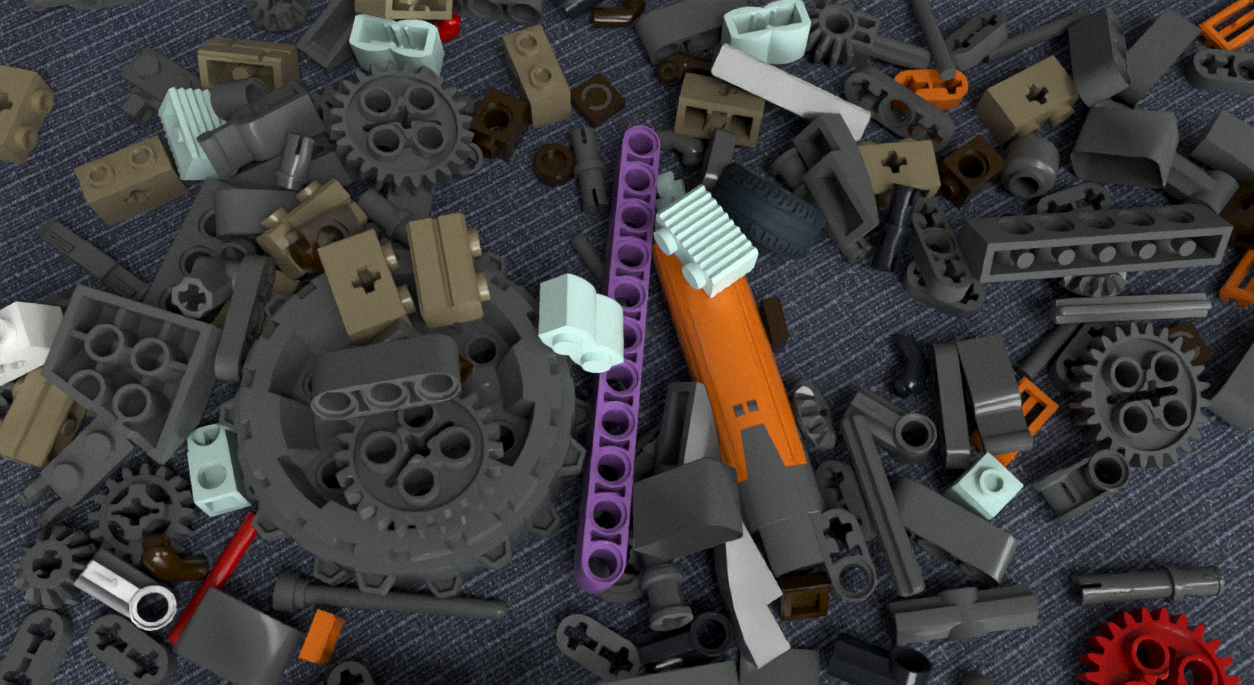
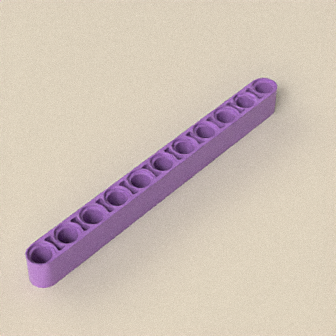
M643 125L630 127L625 132L614 165L601 295L615 301V298L625 299L632 307L621 306L623 309L624 341L629 347L624 349V362L611 366L608 371L593 373L586 441L587 456L583 470L573 569L574 578L578 586L592 594L608 590L622 576L626 566L660 157V138L655 131ZM629 186L635 187L639 191L633 190ZM624 222H629L637 228L628 227ZM620 260L630 261L634 267L625 266ZM606 380H619L624 385L625 391L613 390ZM611 421L616 423L620 427L622 435L614 436L604 430L602 422ZM597 466H611L616 471L618 480H605L600 476ZM603 510L609 513L613 518L614 527L612 529H605L597 525L593 519V511ZM599 557L605 560L610 570L609 577L600 578L595 576L589 569V558Z

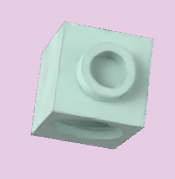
M987 452L972 463L941 495L988 521L994 518L1024 485Z

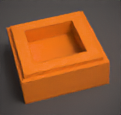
M317 609L298 658L325 666L329 664L344 626V619Z

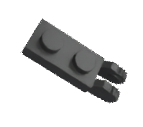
M97 416L39 473L41 477L29 484L16 500L25 508L38 502L46 492L53 488L61 499L43 511L36 521L43 529H47L64 517L73 507L82 504L140 447L130 439L123 437L111 428L109 423Z

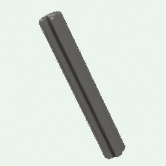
M1203 292L1119 295L1102 298H1056L1052 301L1051 307L1048 308V314L1052 316L1053 323L1058 325L1203 318L1207 316L1208 309L1212 308V301L1208 300L1207 295Z
M859 414L846 417L840 421L839 426L896 592L902 597L918 594L925 590V584L867 420Z

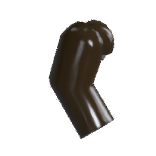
M623 0L617 7L594 8V28L628 27L645 11L647 2L645 0Z
M678 52L659 64L657 77L661 83L670 86L683 81L686 72L712 77L713 74L710 70L712 60L685 52Z
M163 533L151 534L143 540L142 548L144 552L141 554L142 563L155 580L164 583L204 580L207 565L203 557L180 558L175 549L170 547L171 540L169 536Z

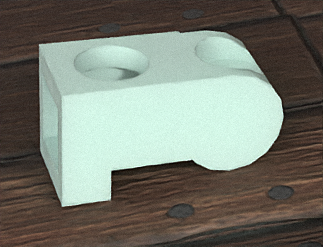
M219 422L195 428L187 437L189 451L187 456L194 503L210 517L252 506L251 499L247 497L242 481L243 474L237 455L239 446L235 433L224 428Z

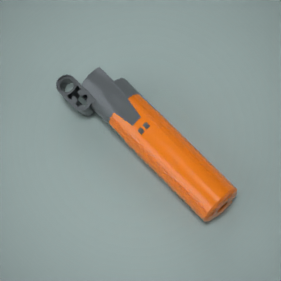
M655 242L652 246L651 255L691 382H700L705 385L713 410L719 439L721 462L736 468L742 521L751 537L761 536L774 578L777 580L779 577L796 575L825 565L832 588L839 598L849 603H860L868 599L875 589L877 577L861 528L855 516L847 510L837 508L827 511L746 274L729 287L724 288L720 293H717L713 298H710L702 288L695 290L690 286L682 273L684 265L674 253L670 256L666 255L660 249L657 242ZM838 522L840 528L848 527L851 532L845 535V545L848 554L858 549L860 556H846L837 563H832L830 557H839L840 551L834 538L826 539L824 536L830 532V523ZM848 567L860 568L867 576L868 584L865 590L860 593H850L843 589L839 576L844 569Z

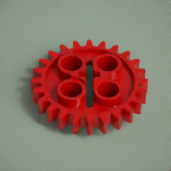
M1146 607L1132 610V616L1128 612L1114 615L1115 623L1109 621L1099 624L1098 626L1104 637L1096 635L1087 638V642L1095 650V653L1079 655V659L1090 666V670L1086 673L1076 674V679L1089 685H1189L1184 678V667L1187 665L1194 677L1192 685H1236L1241 682L1240 677L1226 675L1224 670L1234 661L1232 657L1218 658L1215 654L1221 641L1219 639L1202 640L1205 630L1203 624L1192 625L1187 628L1186 614L1172 615L1169 618L1166 608L1152 610L1150 614ZM1138 644L1147 653L1148 660L1146 666H1143L1137 658L1136 649ZM1168 648H1169V649L1171 650V652H1172L1171 658H1170V653H1169Z

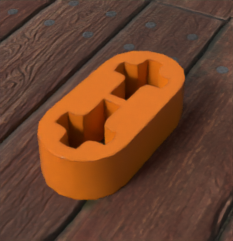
M937 69L906 70L900 72L894 78L895 81L908 87L909 90L940 110L956 108L968 90L967 78L958 70H956L957 74L954 78L946 81L940 78ZM946 84L948 90H955L954 93L948 94V90L946 88H940L941 85ZM898 99L891 100L890 104L895 109L901 112H909L905 102Z

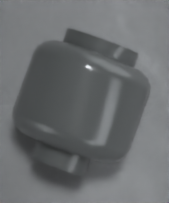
M1025 136L1012 141L1005 149L1003 157L1008 165L1000 174L1002 185L1008 192L1020 198H1033L1046 194L1054 186L1060 162L1058 149L1052 142L1043 137Z

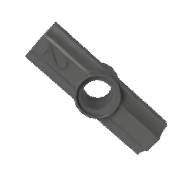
M1028 584L978 591L977 587L960 588L935 593V597L913 598L885 604V622L893 646L944 639V642L986 637L989 632L1026 629L1038 625L1039 607L1036 595L1032 593Z

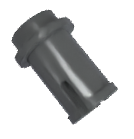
M288 132L280 169L274 170V175L278 176L276 185L301 191L304 188V184L310 183V179H307L306 176L317 140L304 137L300 154H298L297 149L301 135Z

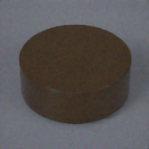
M552 143L541 147L536 152L533 162L534 171L537 179L542 184L550 187H560L571 181L575 158L568 147Z

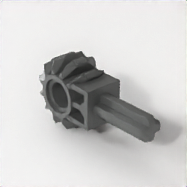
M820 0L815 8H809V11H807L811 25L805 53L815 54V64L823 59L828 61L830 69L836 65L837 61L845 66L849 65L860 69L865 67L870 56L912 70L927 69L931 60L929 49L877 34L881 19L867 15L865 12H854L853 2L845 6L840 4L839 0H833L831 5L824 0Z

